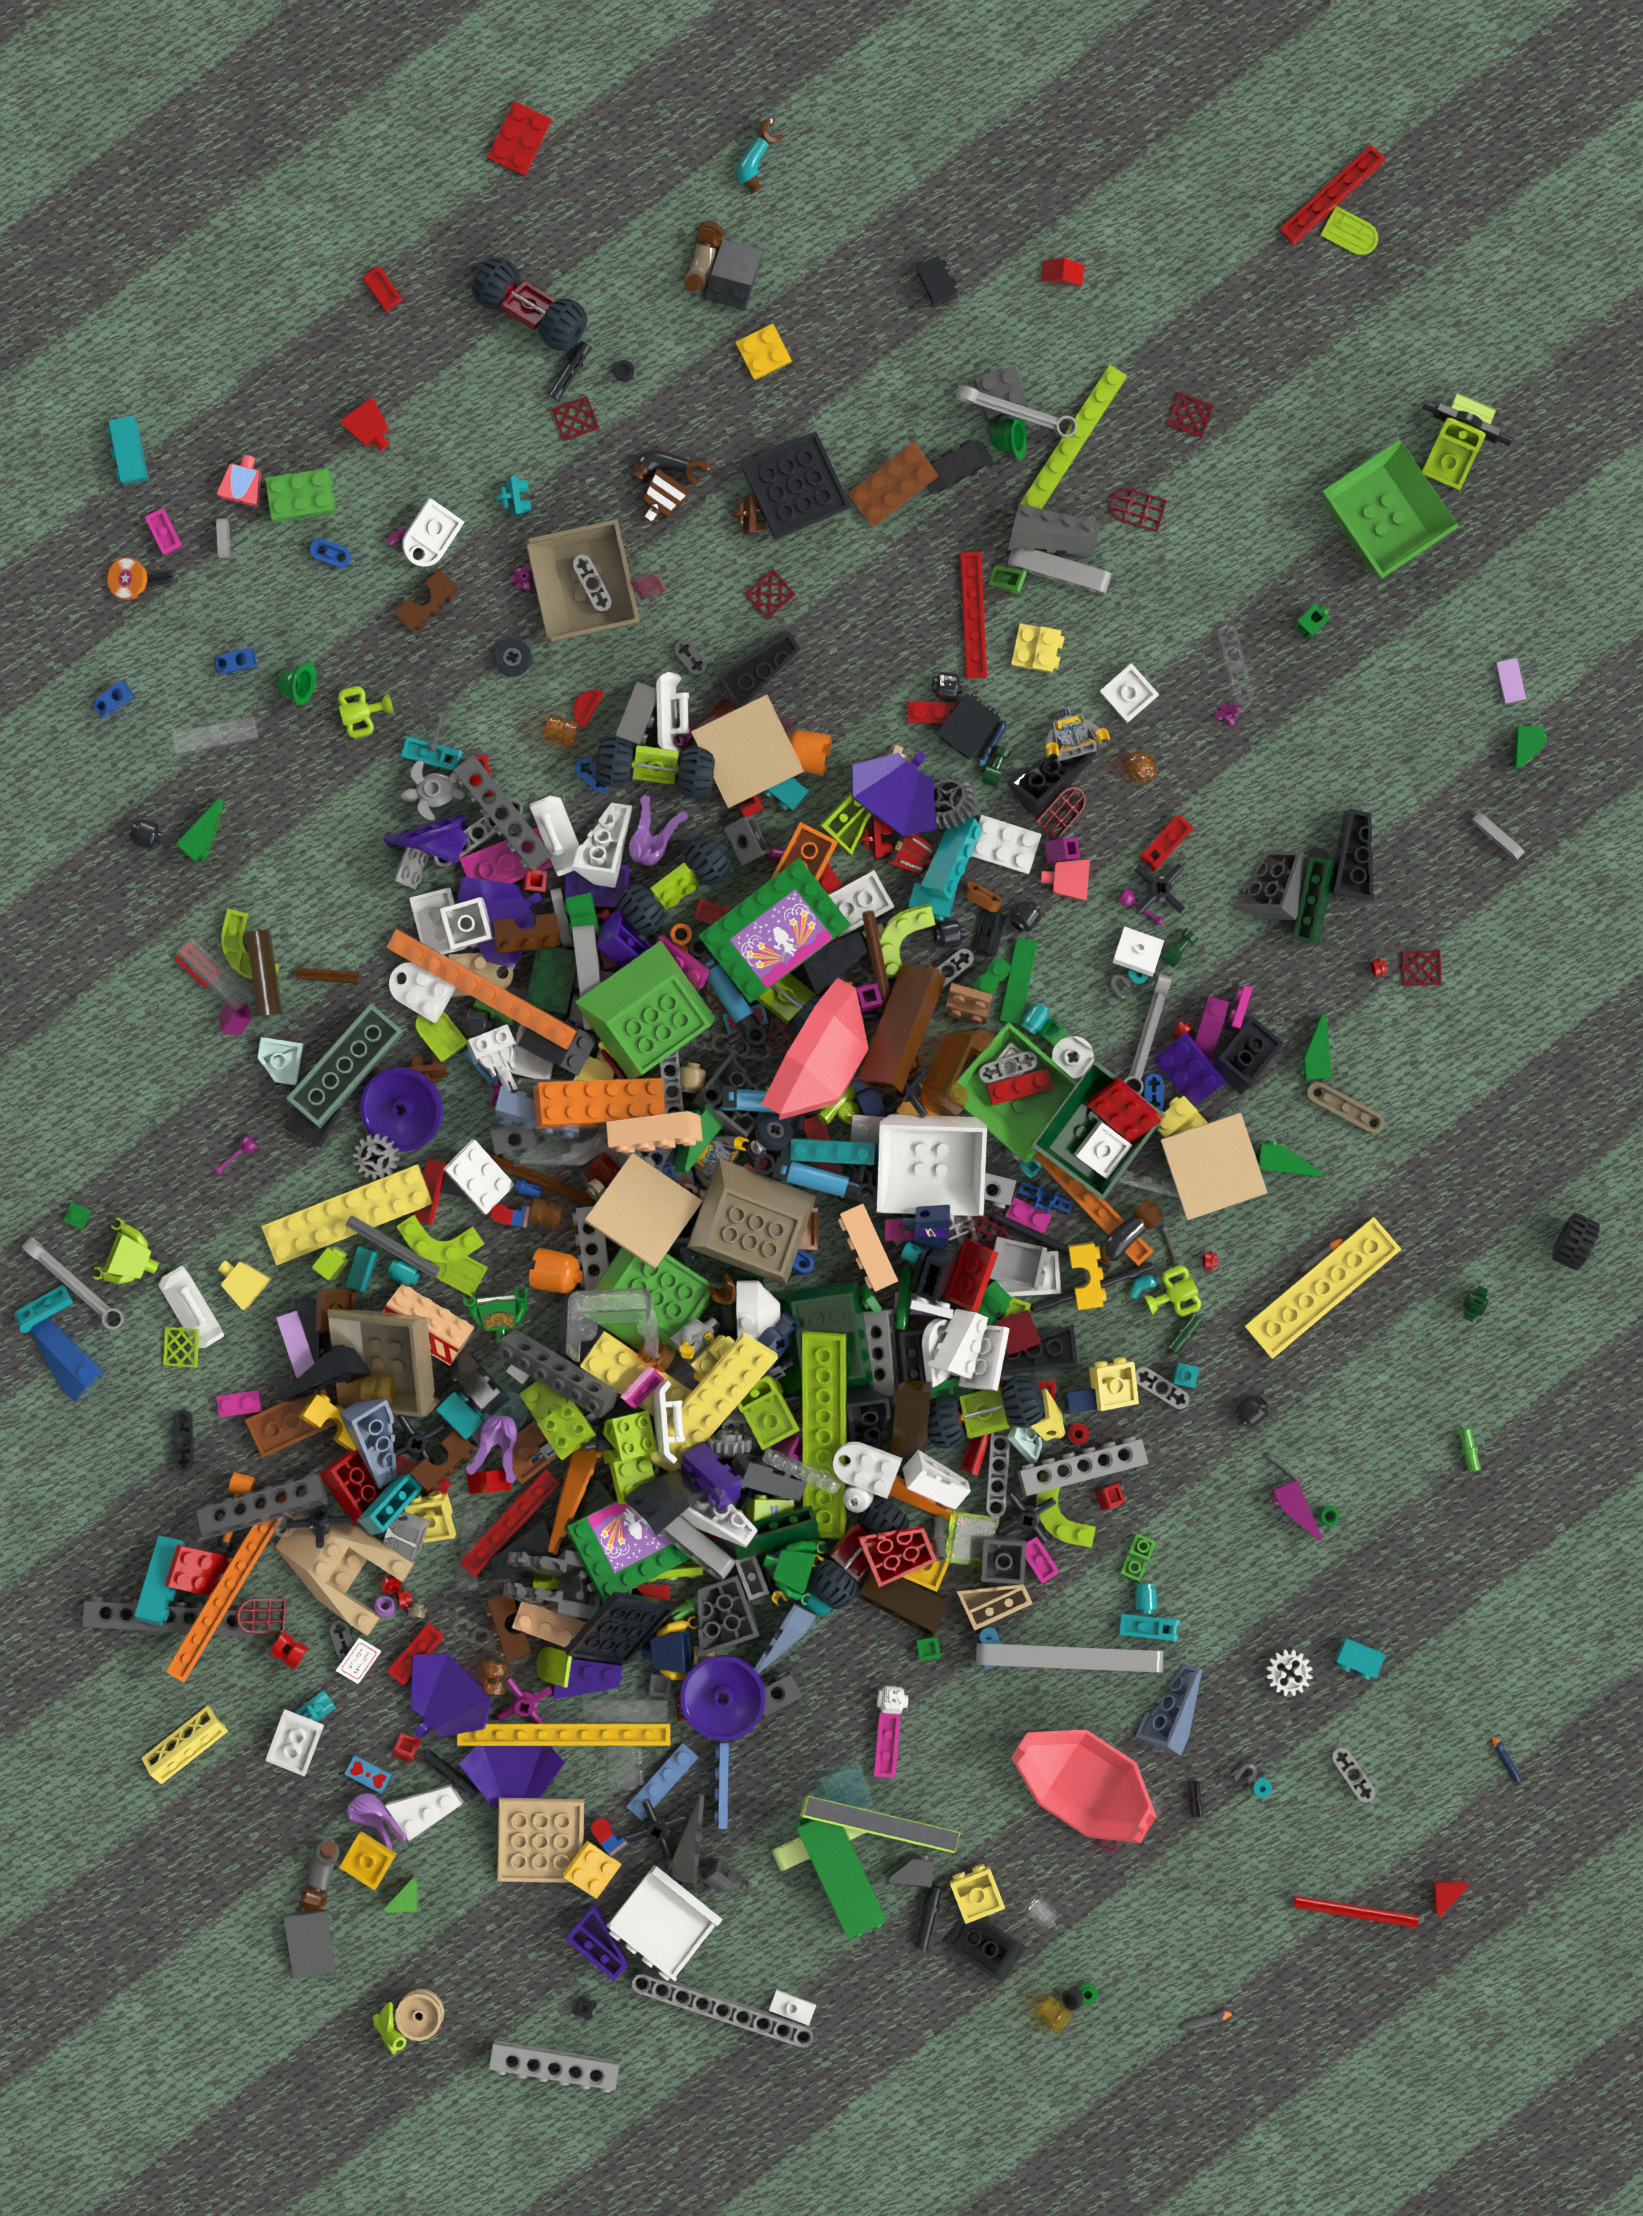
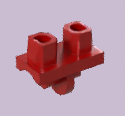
M873 819V837H870V829H864V837H860L858 842L865 843V850H871V842H873L874 859H881L882 856L890 855L893 852L892 842L881 843V835H891L892 828L887 824H883L878 819Z

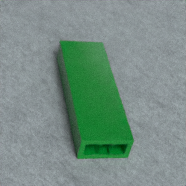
M809 1818L795 1821L798 1833L847 1938H857L869 1929L880 1928L883 1923L887 1922L885 1914L845 1827Z

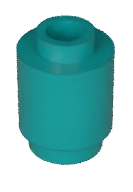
M1041 1003L1037 1005L1032 1004L1023 1017V1023L1020 1026L1035 1035L1050 1017V1014L1047 1013L1049 1009Z
M394 1259L387 1272L391 1279L407 1287H410V1285L415 1286L420 1277V1274L417 1273L418 1269L402 1260L398 1261Z
M1137 1584L1135 1605L1136 1610H1140V1614H1153V1609H1157L1154 1584Z
M808 1589L807 1592L811 1594V1597L808 1595L804 1596L803 1601L808 1603L804 1607L820 1617L824 1614L828 1616L832 1608L822 1602Z

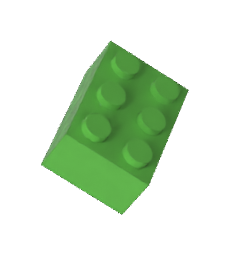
M329 469L265 478L271 519L274 523L337 514L332 477Z

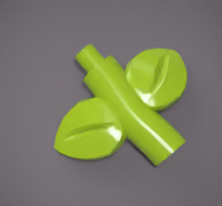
M851 1085L847 1088L838 1104L822 1108L817 1114V1118L821 1123L828 1125L837 1114L842 1122L852 1125L853 1114L861 1115L858 1105L852 1102L856 1097L853 1086Z
M389 2002L384 2006L380 2015L375 2014L372 2019L374 2027L380 2033L387 2049L394 2055L398 2050L405 2047L406 2039L394 2028L393 2004Z

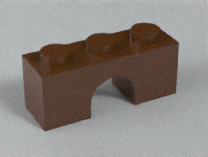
M440 569L424 583L431 591V599L427 604L416 605L408 598L394 611L395 615L412 633L415 631L420 632L427 625L426 621L431 616L434 618L442 611V605L446 602L451 603L458 596L456 593L458 591L457 586Z
M557 913L535 915L536 924L530 929L519 928L515 924V918L493 920L497 953L561 946Z
M456 1429L439 1445L446 1454V1462L439 1466L433 1465L425 1458L410 1472L412 1478L425 1493L430 1490L434 1492L442 1484L440 1480L445 1475L449 1478L457 1470L456 1464L460 1461L464 1463L472 1456L470 1451L474 1446L468 1440H465Z
M503 1594L487 1599V1606H484L487 1618H492L494 1626H491L494 1639L498 1638L500 1646H497L500 1658H505L506 1663L531 1655L525 1632L511 1634L504 1626L508 1618L517 1615L518 1611L514 1599L504 1597Z

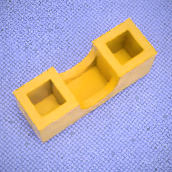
M1094 1242L1068 1245L1071 1267H1082L1089 1272L1088 1281L1082 1286L1074 1287L1077 1309L1084 1310L1104 1307L1103 1301H1106L1105 1288H1101L1100 1280H1103L1102 1267H1098L1097 1259H1100L1099 1246L1095 1247Z
M321 1393L319 1395H311L298 1416L315 1428H321L328 1418L333 1419L337 1424V1432L332 1440L348 1451H355L357 1448L340 1416V1412L345 1409L339 1405L333 1406L329 1403L331 1400Z

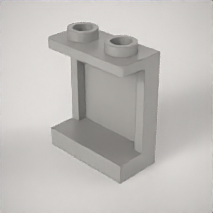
M996 1237L994 1251L998 1252V1256L989 1279L1038 1289L1039 1285L1043 1286L1045 1273H1042L1043 1265L1048 1264L1050 1253L1046 1252L1047 1248Z

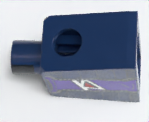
M950 1205L919 1206L915 1210V1218H902V1231H914V1242L948 1248Z

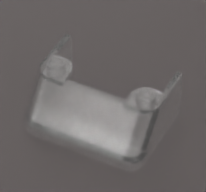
M644 1288L573 1292L568 1299L566 1354L575 1362H580L581 1341H590L596 1336L598 1324L637 1322L638 1333L645 1338L644 1350L653 1359H658L659 1324L650 1292Z

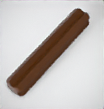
M298 968L296 973L297 979L343 983L359 982V973L352 971Z

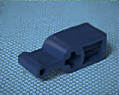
M857 1071L851 1083L865 1116L887 1117L877 1089L869 1088L858 1079L860 1071Z
M784 1312L775 1327H768L757 1341L776 1352L779 1359L788 1347V1336L798 1327L799 1323L788 1313Z
M1088 1388L1063 1393L1066 1414L1097 1409L1095 1389Z

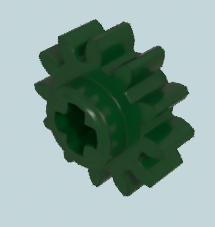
M1478 1285L1474 1292L1470 1291L1462 1306L1465 1309L1462 1318L1473 1322L1477 1315L1482 1316L1489 1302V1299L1486 1298L1489 1289Z

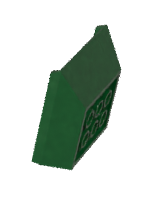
M1094 1060L1031 1147L1099 1199L1104 1200L1159 1124L1130 1143L1133 1146L1108 1179L1075 1156L1074 1153L1099 1120L1120 1135L1087 1106V1100L1118 1079L1113 1073ZM1143 1098L1151 1107H1153L1160 1115H1162V1119L1165 1117L1164 1113H1162L1154 1105H1152L1145 1098Z
M858 1281L772 1293L773 1297L780 1303V1317L786 1312L799 1323L798 1327L788 1336V1347L777 1360L779 1363H782L792 1357L796 1364L785 1370L786 1375L778 1379L784 1390V1393H782L784 1399L802 1396L803 1332L846 1334V1389L874 1386Z

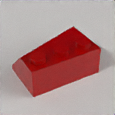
M357 1449L355 1451H346L319 1473L345 1514L352 1515V1525L361 1524L358 1521L359 1517L390 1484L389 1482L380 1489L377 1487Z
M923 1526L858 1537V1542L878 1587L937 1561Z

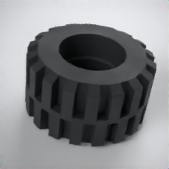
M1577 1212L1573 1213L1564 1224L1552 1252V1260L1575 1271L1580 1269L1595 1245L1600 1224Z

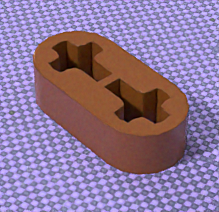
M968 882L963 890V895L967 899L991 912H997L1003 902L997 894L975 882Z

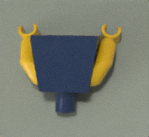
M696 1616L689 1617L687 1621L679 1620L668 1623L657 1632V1637L651 1638V1646H644L642 1648L643 1659H652L653 1668L659 1669L661 1674L671 1680H685L687 1674L692 1669L690 1630H686V1628H698L699 1625L694 1627L690 1625V1620L697 1618Z

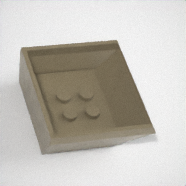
M618 519L529 538L525 541L547 643L640 623ZM579 555H586L591 559L612 600V606L606 612H599L594 608L574 570L573 561ZM581 559L577 568L583 569L585 575H581V577L584 579L586 575L592 574L594 571L591 570L589 572L586 567L588 561L584 562ZM589 578L586 585L589 589L593 590L598 587L599 582L596 578ZM603 589L591 594L592 597L597 596L599 600L596 604L597 606L606 607L608 599H603L600 595L601 592H604Z
M719 1158L712 1173L687 1248L779 1284L786 1285L817 1196Z
M327 1309L332 1348L337 1345L354 1348L371 1372V1375L352 1383L346 1384L345 1381L336 1383L338 1405L348 1408L356 1402L385 1398L392 1414L423 1417L435 1392L427 1317L371 1310Z

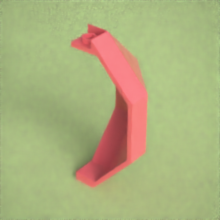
M837 978L816 1004L785 1055L762 1102V1105L780 1114L779 1120L838 1104L866 1058L869 1048L855 987Z
M1088 1730L1028 1732L1011 1757L1036 1803L1086 1837L1141 1843L1149 1827L1157 1819L1137 1763Z

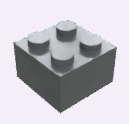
M1015 365L975 378L974 384L979 392L1028 408ZM982 406L987 422L1009 416L1008 414Z

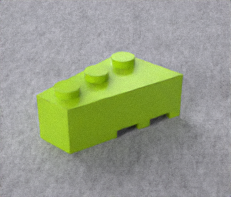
M850 792L819 826L832 839L838 841V845L843 850L852 855L871 814L864 806L852 798Z

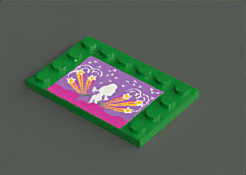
M799 858L698 936L749 1003H751L843 933L851 924Z
M618 1500L565 1527L602 1604L606 1602L614 1591L626 1593L691 1559L660 1533L656 1536L632 1513L627 1504L619 1505ZM696 1528L699 1532L706 1536L705 1531Z

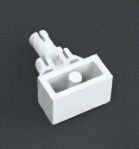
M506 1024L469 1039L467 1047L474 1063H480L482 1067L490 1071L492 1078L497 1075L502 1086L508 1087L507 1092L511 1093V1090L512 1092L518 1090L511 1075V1070L515 1069L513 1057L516 1043Z

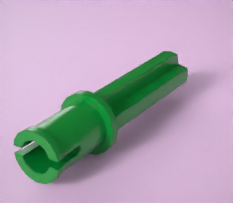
M903 1267L901 1269L897 1308H895L896 1320L894 1330L908 1331V1317L911 1312L909 1306L913 1278L912 1268Z

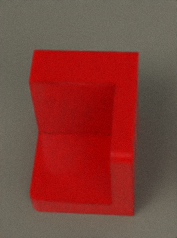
M757 795L737 804L743 817L755 815L764 810Z

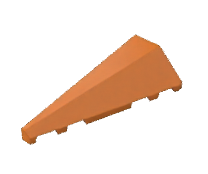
M580 1447L570 1454L547 1552L554 1555L557 1554L561 1541L567 1532L565 1527L568 1526L570 1519H573L590 1476L593 1475L596 1461L601 1457L602 1452H597L595 1449L583 1452Z
M896 1475L889 1493L890 1496L934 1515L944 1517L946 1520L960 1526L964 1525L967 1520L966 1518L937 1501L907 1489L906 1481Z

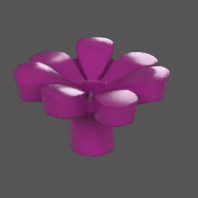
M523 564L522 569L519 567L513 569L516 575H512L510 581L516 582L515 589L521 590L524 587L526 592L530 591V585L535 586L532 570H529V565Z
M1230 704L1228 707L1221 705L1219 707L1220 710L1214 712L1216 719L1226 720L1227 726L1234 725V718L1239 716V711L1241 710L1240 705Z
M499 1079L493 1087V1092L495 1093L490 1100V1106H495V1103H497L500 1087L502 1086Z

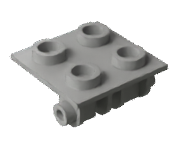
M406 847L395 881L416 890L417 885L421 881V873L428 861L429 853Z

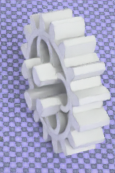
M1286 1649L1283 1650V1655L1275 1653L1277 1659L1270 1658L1272 1666H1266V1669L1271 1671L1270 1674L1266 1675L1268 1679H1272L1269 1683L1270 1686L1277 1685L1275 1691L1280 1692L1282 1689L1284 1696H1287L1288 1691H1291L1293 1696L1296 1694L1295 1690H1299L1302 1693L1303 1685L1309 1687L1306 1680L1312 1679L1308 1672L1313 1669L1310 1666H1306L1309 1660H1302L1304 1655L1302 1653L1296 1656V1651L1293 1649L1290 1654H1288ZM1298 1660L1299 1665L1294 1667L1292 1671L1296 1675H1301V1681L1295 1682V1679L1289 1675L1287 1683L1281 1685L1280 1679L1285 1678L1287 1674L1283 1670H1278L1277 1665L1283 1663L1284 1667L1290 1670L1292 1662Z

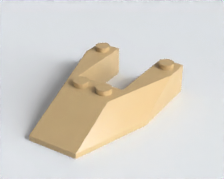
M299 1512L293 1520L308 1519L309 1514ZM351 1524L332 1525L329 1533L324 1535L323 1548L316 1547V1535L308 1527L292 1529L287 1527L275 1546L318 1601L367 1636L371 1633L381 1616L346 1593L366 1561H371L402 1582L416 1563L414 1560L412 1562L384 1545L383 1540L375 1535H370L366 1529Z

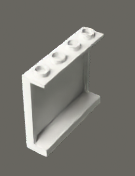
M654 1865L606 1927L610 1929L608 1934L617 1941L623 1939L627 1943L625 1947L633 1954H636L638 1951L643 1955L642 1961L652 1968L655 1965L659 1968L658 1974L668 1981L671 1978L676 1981L677 1974L714 1926H718L723 1919Z

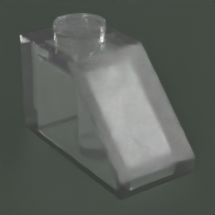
M1040 1891L1024 1906L1026 1913L1041 1927H1044L1046 1924L1050 1926L1058 1918L1056 1916L1058 1914L1057 1909Z

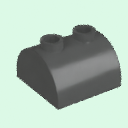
M1013 1537L984 1538L981 1582L1024 1584L1026 1540Z

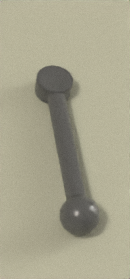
M444 712L437 714L438 723L433 741L429 745L430 751H436L437 749L436 742L441 724L446 719Z
M1162 1224L1160 1231L1164 1234L1175 1267L1179 1266L1167 1232L1168 1226Z
M1273 1454L1267 1455L1266 1459L1269 1462H1273L1293 1480L1296 1479L1299 1485L1302 1484L1301 1477H1296L1275 1459Z

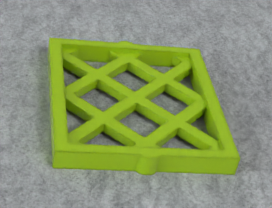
M165 1327L163 1365L196 1368L198 1366L199 1329ZM178 1330L180 1333L174 1337L170 1331ZM192 1331L194 1334L188 1338L184 1332ZM181 1335L186 1339L182 1345L177 1340ZM194 1337H195V1345H194V1344L192 1343V1341H191ZM174 1342L179 1346L176 1351H173L170 1347ZM187 1343L193 1348L189 1352L184 1349ZM180 1350L185 1354L182 1359L176 1355ZM175 1357L178 1363H170L169 1360ZM188 1357L192 1364H184L183 1361Z

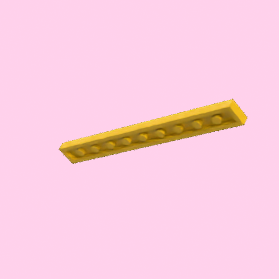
M486 1723V1727L483 1730L457 1734V1746H670V1723Z

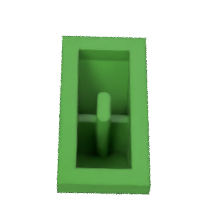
M995 565L988 585L1019 596L1027 572Z
M416 1876L384 1908L386 1913L417 1912L419 1904L418 1878Z

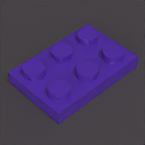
M620 865L615 888L594 885L575 870L566 873L565 903L566 898L592 893L595 907L618 908L617 899L625 888L629 887V865Z
M1187 1032L1154 1058L1156 1063L1194 1107L1226 1082Z

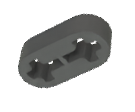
M688 640L678 641L675 645V654L692 675L700 676L704 674L707 669L705 659ZM680 645L684 647L689 646L688 652L691 655L690 657H687L685 653H679ZM694 658L697 663L700 661L703 663L701 671L697 669L692 670L694 665L690 661Z
M340 1619L332 1623L330 1634L337 1655L344 1659L347 1655L345 1652L341 1653L340 1649L343 1648L342 1641L345 1640L346 1646H351V1648L355 1642L349 1624L345 1620ZM339 1623L340 1626H345L346 1629L343 1631L344 1638L342 1639L340 1633H335L334 1631Z

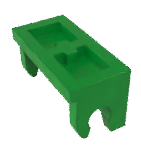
M960 1377L947 1379L934 1388L931 1387V1400L939 1396H948L959 1401L960 1396L973 1393V1389L960 1387Z

